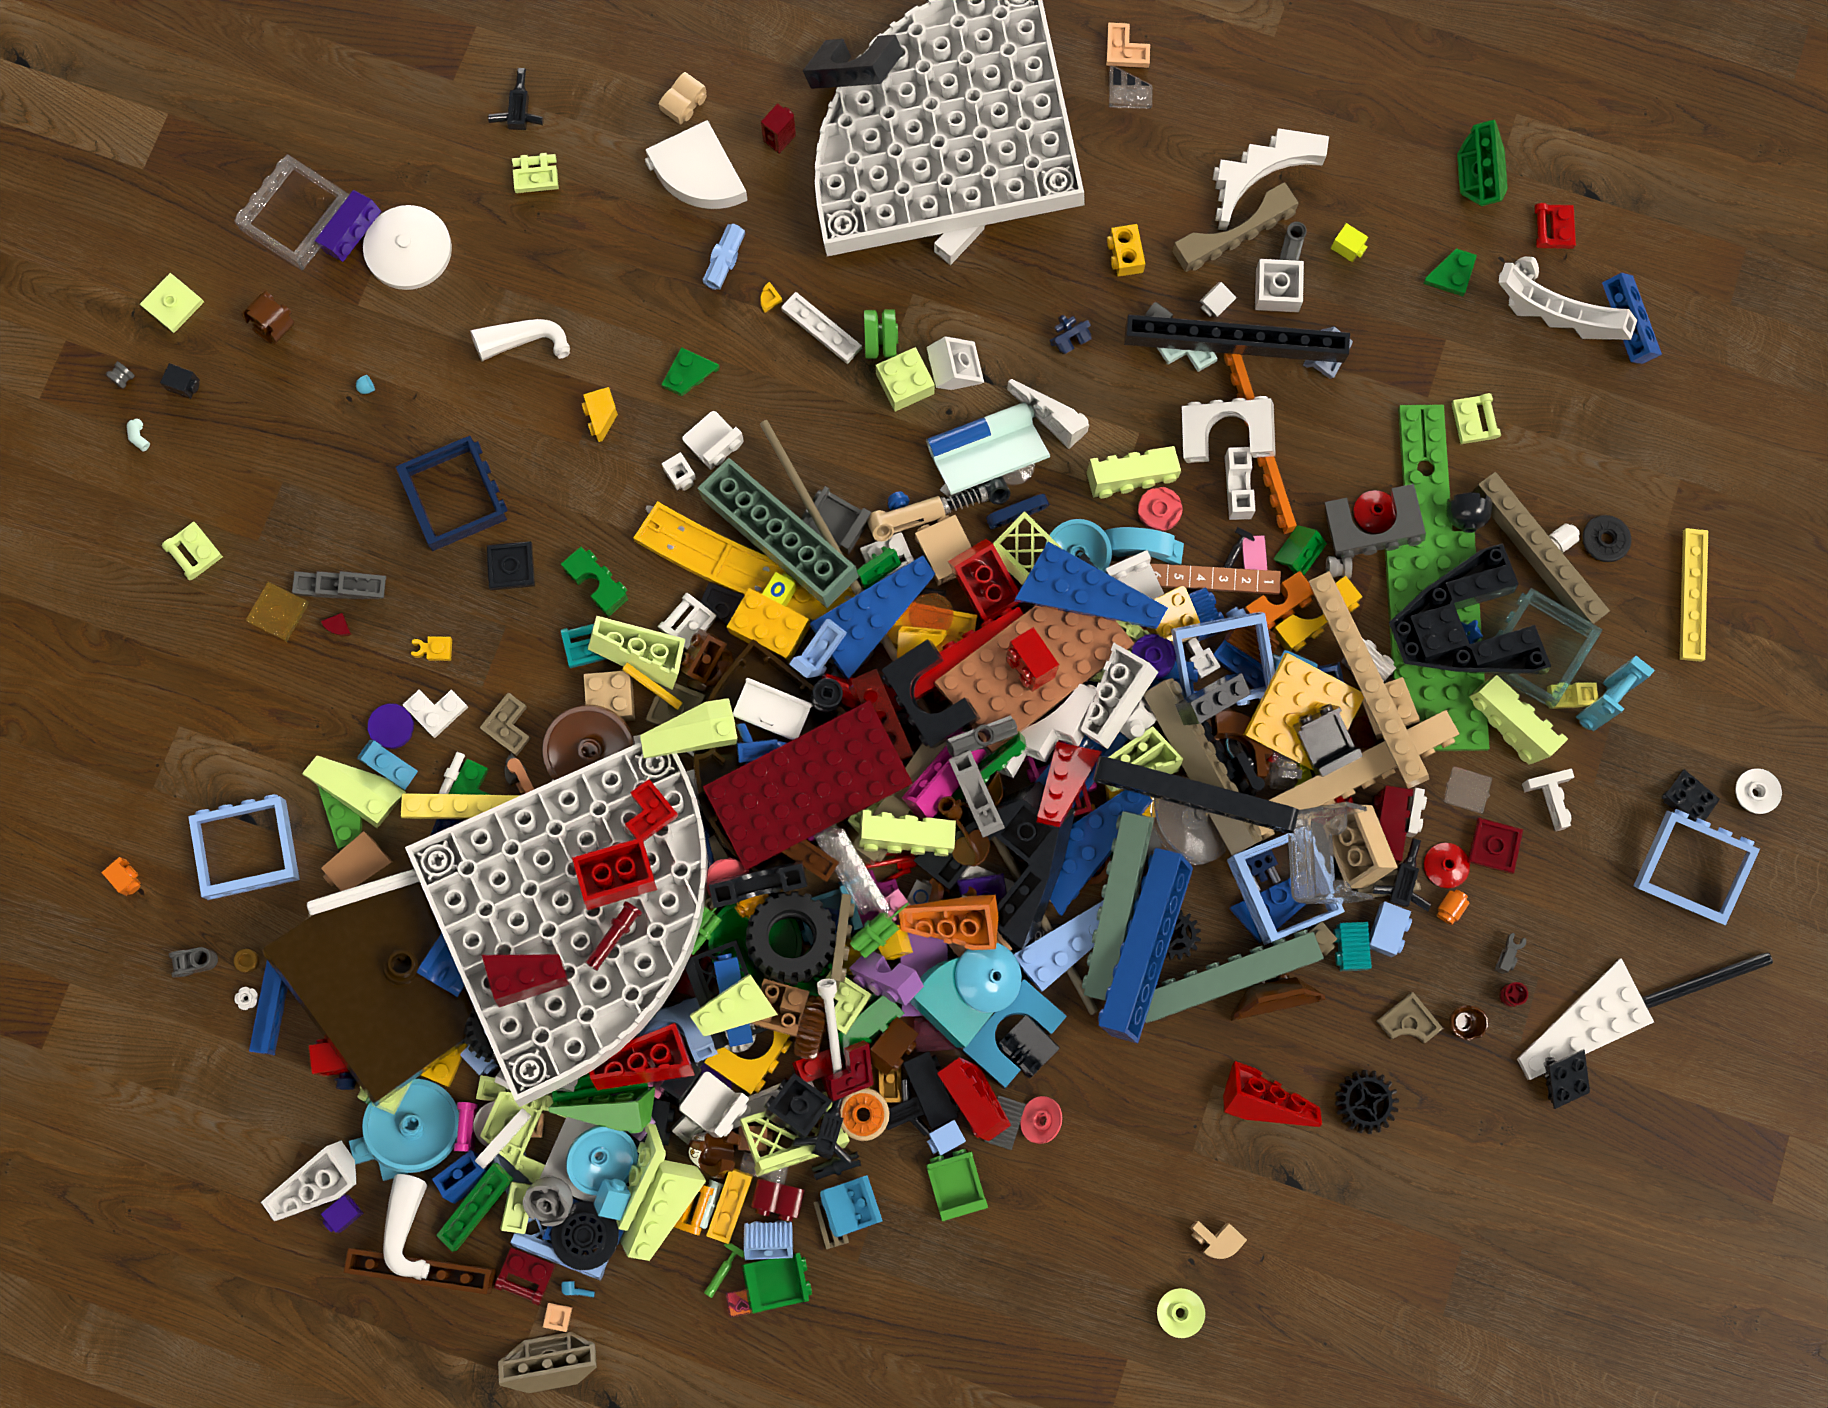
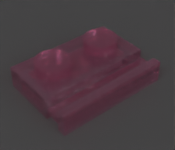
M925 1017L914 1018L915 1031L919 1034L916 1038L917 1053L963 1049L956 1048Z

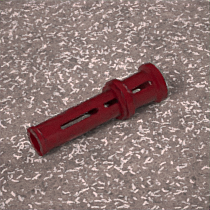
M627 901L623 903L624 907L618 916L611 920L610 924L612 926L585 961L595 971L599 970V967L622 935L630 932V926L635 919L643 914Z

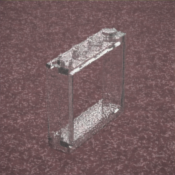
M287 154L284 159L277 163L276 169L272 174L264 179L261 188L252 194L249 203L238 212L234 221L241 231L303 271L320 249L315 239L350 194ZM293 169L337 197L294 252L251 224Z

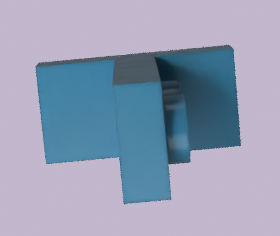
M369 740L356 758L404 790L418 772L374 740Z

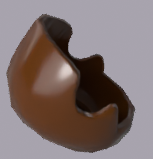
M1463 1005L1457 1007L1451 1013L1449 1018L1450 1029L1455 1036L1463 1040L1469 1041L1481 1038L1488 1029V1018L1480 1008L1473 1005Z

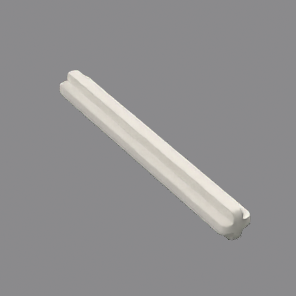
M415 869L309 901L307 902L308 912L310 915H314L420 881Z

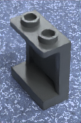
M825 486L822 491L819 490L816 493L813 502L839 549L849 555L867 527V519L871 512L865 508L862 510L832 494L829 488ZM806 509L801 520L822 537Z

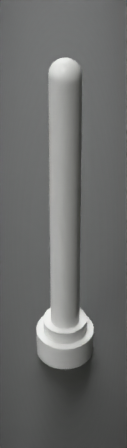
M822 979L817 983L818 994L824 999L834 1074L842 1071L833 1000L837 992V985L834 979Z

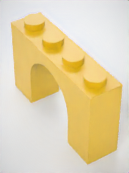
M774 1031V1040L771 1048L765 1055L757 1059L748 1060L740 1058L723 1047L717 1050V1055L707 1058L704 1063L748 1094L753 1095L754 1092L759 1093L764 1087L766 1081L763 1079L768 1072L772 1074L779 1064V1061L776 1059L780 1053L785 1054L792 1044L790 1038L792 1036Z

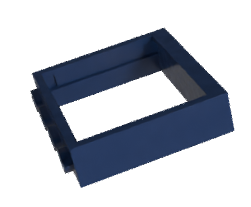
M471 436L395 466L426 541L432 551L507 520L505 512H508L504 500H499L496 493L500 492L495 480L490 481L488 476L491 473L486 460L482 462L480 454L483 451L479 442L474 443ZM470 451L496 512L436 537L411 476Z

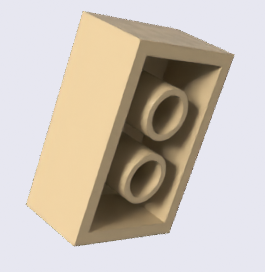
M1353 805L1323 826L1347 888H1367L1398 868L1372 805Z

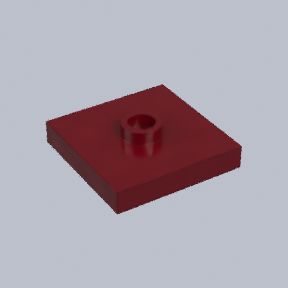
M1477 818L1467 863L1514 874L1524 829Z

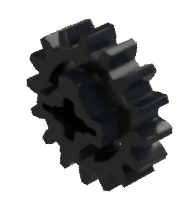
M1180 910L1177 918L1180 922L1175 924L1173 931L1175 932L1181 927L1178 934L1180 938L1173 940L1169 944L1167 950L1169 960H1172L1174 955H1177L1178 960H1182L1183 954L1187 957L1191 956L1189 949L1196 951L1198 947L1194 942L1201 941V938L1196 937V934L1200 933L1201 929H1195L1194 927L1197 920L1191 922L1189 920L1191 914L1189 913L1184 917L1182 916V910ZM1186 927L1190 930L1191 938L1186 934ZM1176 945L1185 947L1181 950H1172V947Z

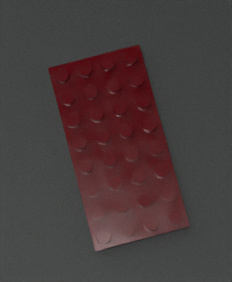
M868 701L703 786L744 869L747 871L912 785L913 782L873 705Z

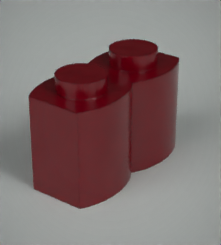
M758 1179L751 1207L756 1208L755 1213L769 1216L770 1212L779 1214L778 1219L792 1222L793 1217L799 1218L805 1190Z

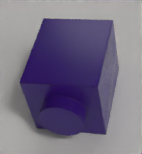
M343 1195L321 1213L324 1217L323 1224L330 1232L335 1231V1233H341L364 1214L350 1195Z

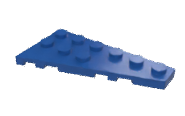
M1049 541L1014 600L1016 602H1026L1041 607L1047 606L1061 611L1092 617H1103L1112 621L1128 622L1129 624L1157 629L1168 609L1165 605Z
M924 556L914 560L810 623L815 634L826 619H831L847 632L831 655V658L847 681L934 577L935 572Z
M1124 790L1072 825L1065 860L1050 898L1059 915H1063L1066 907L1078 896L1082 887L1094 876L1112 853V842L1114 838H1117L1119 830L1116 829L1118 816L1122 815L1123 811L1142 815L1153 802L1151 797Z

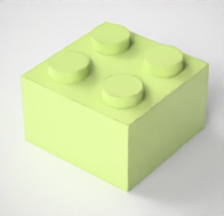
M916 347L876 365V375L895 412L934 394L935 384Z

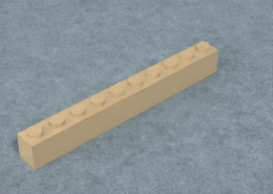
M1330 571L1310 580L1309 584L1407 788H1412L1429 780L1428 772Z
M1447 710L1407 730L1419 756L1422 755L1423 759L1435 753L1434 748L1440 745L1445 748L1455 743L1454 738L1460 734ZM1384 741L1363 752V757L1324 777L1316 776L1269 801L1299 809L1298 818L1302 817L1305 820L1316 814L1315 809L1322 806L1324 810L1334 805V799L1340 796L1346 799L1356 793L1354 789L1360 786L1365 789L1375 784V778L1382 775L1383 779L1393 775L1396 773L1394 769L1397 768V765ZM1258 826L1261 830L1263 841L1275 835L1274 830Z

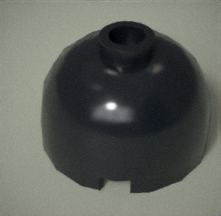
M1480 493L1454 495V500L1450 501L1448 499L1446 503L1447 517L1454 527L1463 530V532H1476L1477 529L1486 525L1491 518L1492 499L1487 495L1486 499L1480 498Z

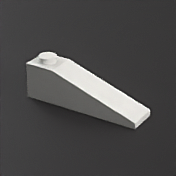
M1013 379L1008 381L1007 390L1021 403L1025 402L1027 406L1031 405L1035 417L1068 449L1088 432V419L1082 413L1078 414L1074 409Z

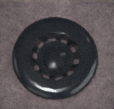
M582 1201L572 1204L571 1211L561 1224L552 1228L551 1241L555 1254L565 1265L573 1269L591 1270L603 1265L613 1255L618 1244L619 1231L616 1220L598 1216L593 1205L594 1202ZM586 1216V1220L581 1221L580 1217ZM594 1218L597 1222L593 1224L590 1220ZM576 1220V1224L572 1226L571 1223ZM599 1225L602 1228V1232H599L597 1229ZM570 1229V1234L567 1236V1230ZM599 1236H603L602 1243L598 1242ZM568 1239H569L570 1242H571V1245H570V1246H569L568 1243H567V1240H568ZM597 1245L599 1248L594 1252L592 1248ZM574 1247L578 1249V1254L573 1251ZM588 1250L589 1255H583V1251Z

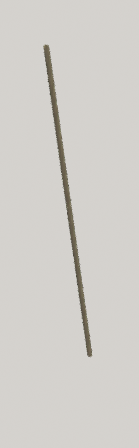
M768 420L762 421L760 423L762 430L822 537L842 554ZM856 579L850 585L855 596L863 592ZM886 634L881 642L892 662L898 659L897 650L888 634ZM923 697L916 701L924 712L932 714ZM994 837L992 839L1015 881H1017L1022 875L1007 846ZM1044 914L1040 926L1045 935L1053 931V928ZM1072 965L1066 972L1090 1015L1099 1010L1093 999L1084 995L1085 989H1082L1083 982Z

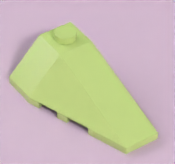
M729 698L704 702L641 734L640 739L644 759L736 744L737 734Z
M316 756L302 773L375 828L381 825L401 800L402 794L406 793L387 778L320 756Z

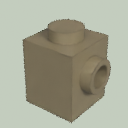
M1323 922L1318 923L1308 932H1314L1324 956L1335 948L1332 943L1337 938Z

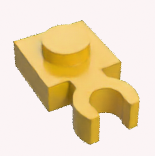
M428 637V643H423L419 639L412 640L413 645L421 647L418 652H411L413 657L421 658L427 654L428 661H451V637Z

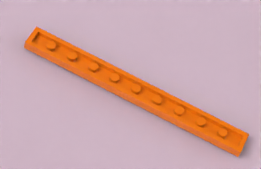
M1224 353L1225 363L1227 366H1230L1232 371L1230 374L1231 382L1238 390L1237 398H1244L1245 401L1254 400L1255 396L1242 356L1240 354ZM1274 456L1257 457L1258 465L1263 467L1265 473L1263 474L1264 484L1266 487H1269L1271 492V505L1273 508L1276 507L1278 513L1276 516L1279 528L1283 529L1284 534L1291 533L1297 525Z

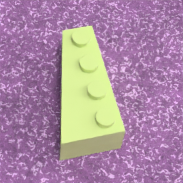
M1174 446L1147 450L1141 456L1137 452L1128 453L1122 459H1118L1116 455L1108 456L1107 460L1099 462L1098 458L1090 459L1087 469V477L1093 498L1100 497L1101 499L1113 495L1112 493L1120 491L1122 494L1129 493L1137 487L1150 488L1155 483L1163 481L1165 484L1172 483L1179 478L1181 473Z
M863 810L860 818L859 847H864V851L876 852L880 848L887 849L889 853H901V850H911V854L923 855L926 851L934 852L936 856H948V853H952L954 850L956 821L923 818V822L918 821L917 817L910 815L900 816L899 819H896L892 813L882 812L879 815L871 816V811Z
M667 1160L659 1164L653 1183H650L647 1189L645 1201L640 1204L635 1221L631 1222L628 1231H624L620 1241L628 1257L650 1261L706 1182L697 1166Z

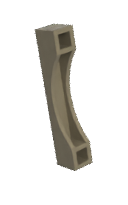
M1284 182L1266 192L1257 212L1242 225L1217 234L1191 233L1175 242L1172 252L1185 272L1191 269L1195 271L1202 267L1207 260H1215L1220 257L1225 250H1233L1245 239L1251 240L1255 238L1263 229L1269 230L1283 218L1284 220L1291 218L1296 213L1298 201Z

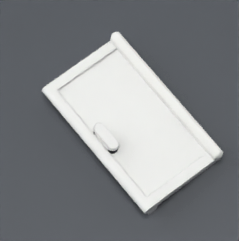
M746 678L745 686L734 709L733 716L794 740L799 737L810 708L813 705L770 686Z

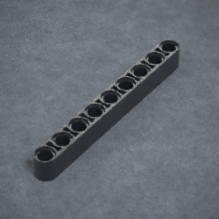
M1104 756L1098 757L1093 778L1094 781L1284 833L1293 834L1295 832L1299 809Z

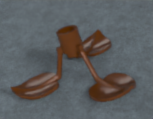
M997 771L991 774L989 780L985 783L995 807L1000 803L1003 796L1001 778ZM946 796L939 801V811L933 818L956 821L957 826L965 837H961L955 842L952 852L953 857L961 865L978 866L988 855L990 848L989 839L987 836L983 837L979 829L968 834L959 821L963 812L961 806L970 808L968 803L962 802L960 799L955 801L953 797ZM917 817L918 821L923 822V818Z

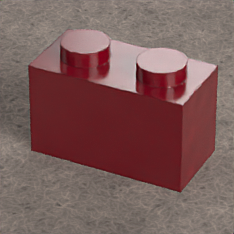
M777 103L761 121L763 142L780 154L794 139L796 131L793 112L789 108H783Z

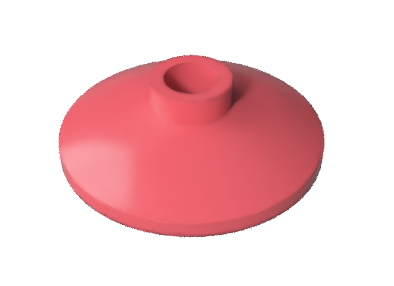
M1040 1096L1027 1103L1020 1121L1024 1136L1036 1144L1047 1143L1056 1137L1062 1125V1112L1056 1101L1049 1097Z

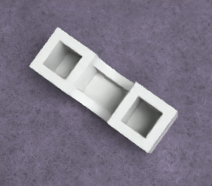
M1250 447L1228 448L1225 455L1229 520L1251 519L1255 513L1254 490H1251L1250 474L1252 470Z

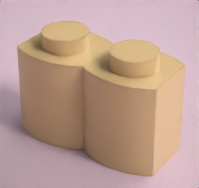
M684 72L676 80L672 88L661 98L658 103L660 111L681 125L692 117L693 109L697 105L703 104L707 97L706 88L699 81Z

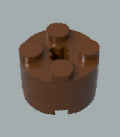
M266 291L260 294L241 313L246 324L250 321L254 326L252 330L270 344L272 342L276 344L294 326V321L290 317L292 314L290 309L284 304H277L274 298Z

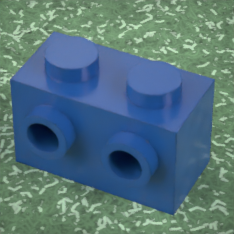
M472 1150L433 1178L444 1199L456 1204L473 1190L488 1171V1166L483 1169L475 1162L479 1154Z

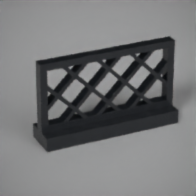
M737 940L689 957L685 969L700 1007L712 1000V995L716 997L718 994L711 992L708 987L711 978H716V975L713 974L715 968L713 967L711 973L703 970L699 959L708 956L717 961L718 957L712 954L720 952L719 955H722L725 949L734 946L737 959H739L742 967H739L740 971L744 973V976L749 974ZM703 973L709 975L707 982ZM763 1027L751 1028L752 1036L768 1029ZM725 1031L711 1034L715 1050L729 1045Z

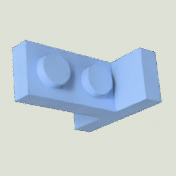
M826 619L802 655L794 657L790 665L806 678L823 675L827 670V667L824 666L847 632L831 619Z

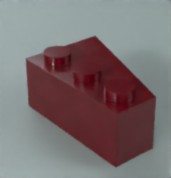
M1386 785L1376 796H1373L1372 806L1375 809L1376 816L1394 860L1398 864L1403 858L1407 834L1405 832L1406 818L1410 816V810H1407L1408 797H1413L1414 789Z
M559 954L482 955L492 994L499 1008L570 985Z

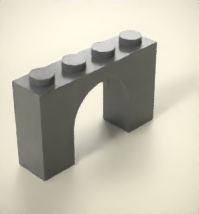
M1414 484L1392 488L1391 499L1396 521L1388 531L1377 535L1366 534L1354 525L1347 498L1325 502V513L1335 557L1343 559L1346 557L1353 558L1358 554L1372 555L1378 550L1386 549L1387 551H1392L1402 545L1416 546L1425 541L1426 532Z

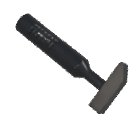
M1237 527L1235 533L1240 535V538L1233 545L1222 568H1232L1242 549L1241 544L1244 538L1255 541L1251 533Z

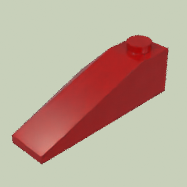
M1234 1061L1223 1094L1225 1113L1252 1121L1320 1127L1322 1125L1320 1107L1297 1093L1290 1094L1281 1088L1282 1084L1276 1080L1272 1083L1261 1076L1263 1072Z

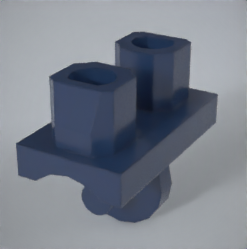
M1061 315L1058 318L1060 324L1054 328L1056 332L1061 330L1065 332L1049 341L1052 346L1056 345L1062 354H1066L1074 349L1069 339L1070 337L1075 335L1080 345L1092 339L1088 329L1091 325L1086 320L1071 327L1076 322L1075 317L1072 316L1067 319L1064 315Z

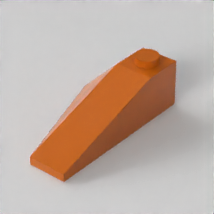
M995 895L968 896L908 905L899 912L901 931L926 938L934 937L944 940V943L948 944L956 943L970 950L996 949L998 910Z

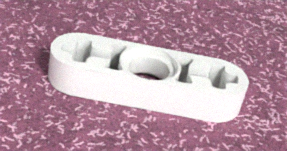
M522 1108L477 1157L475 1162L485 1169L526 1124L531 1115Z

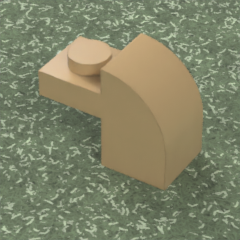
M1195 1221L1190 1227L1193 1231L1191 1236L1201 1245L1204 1242L1207 1244L1201 1252L1211 1258L1224 1259L1231 1257L1247 1241L1229 1223H1226L1215 1236L1199 1221Z

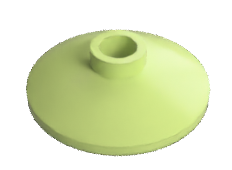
M1173 1289L1167 1292L1159 1301L1157 1307L1159 1324L1165 1332L1173 1337H1190L1196 1334L1204 1323V1304L1197 1294L1188 1289ZM1178 1308L1184 1310L1183 1317L1179 1318L1176 1316Z

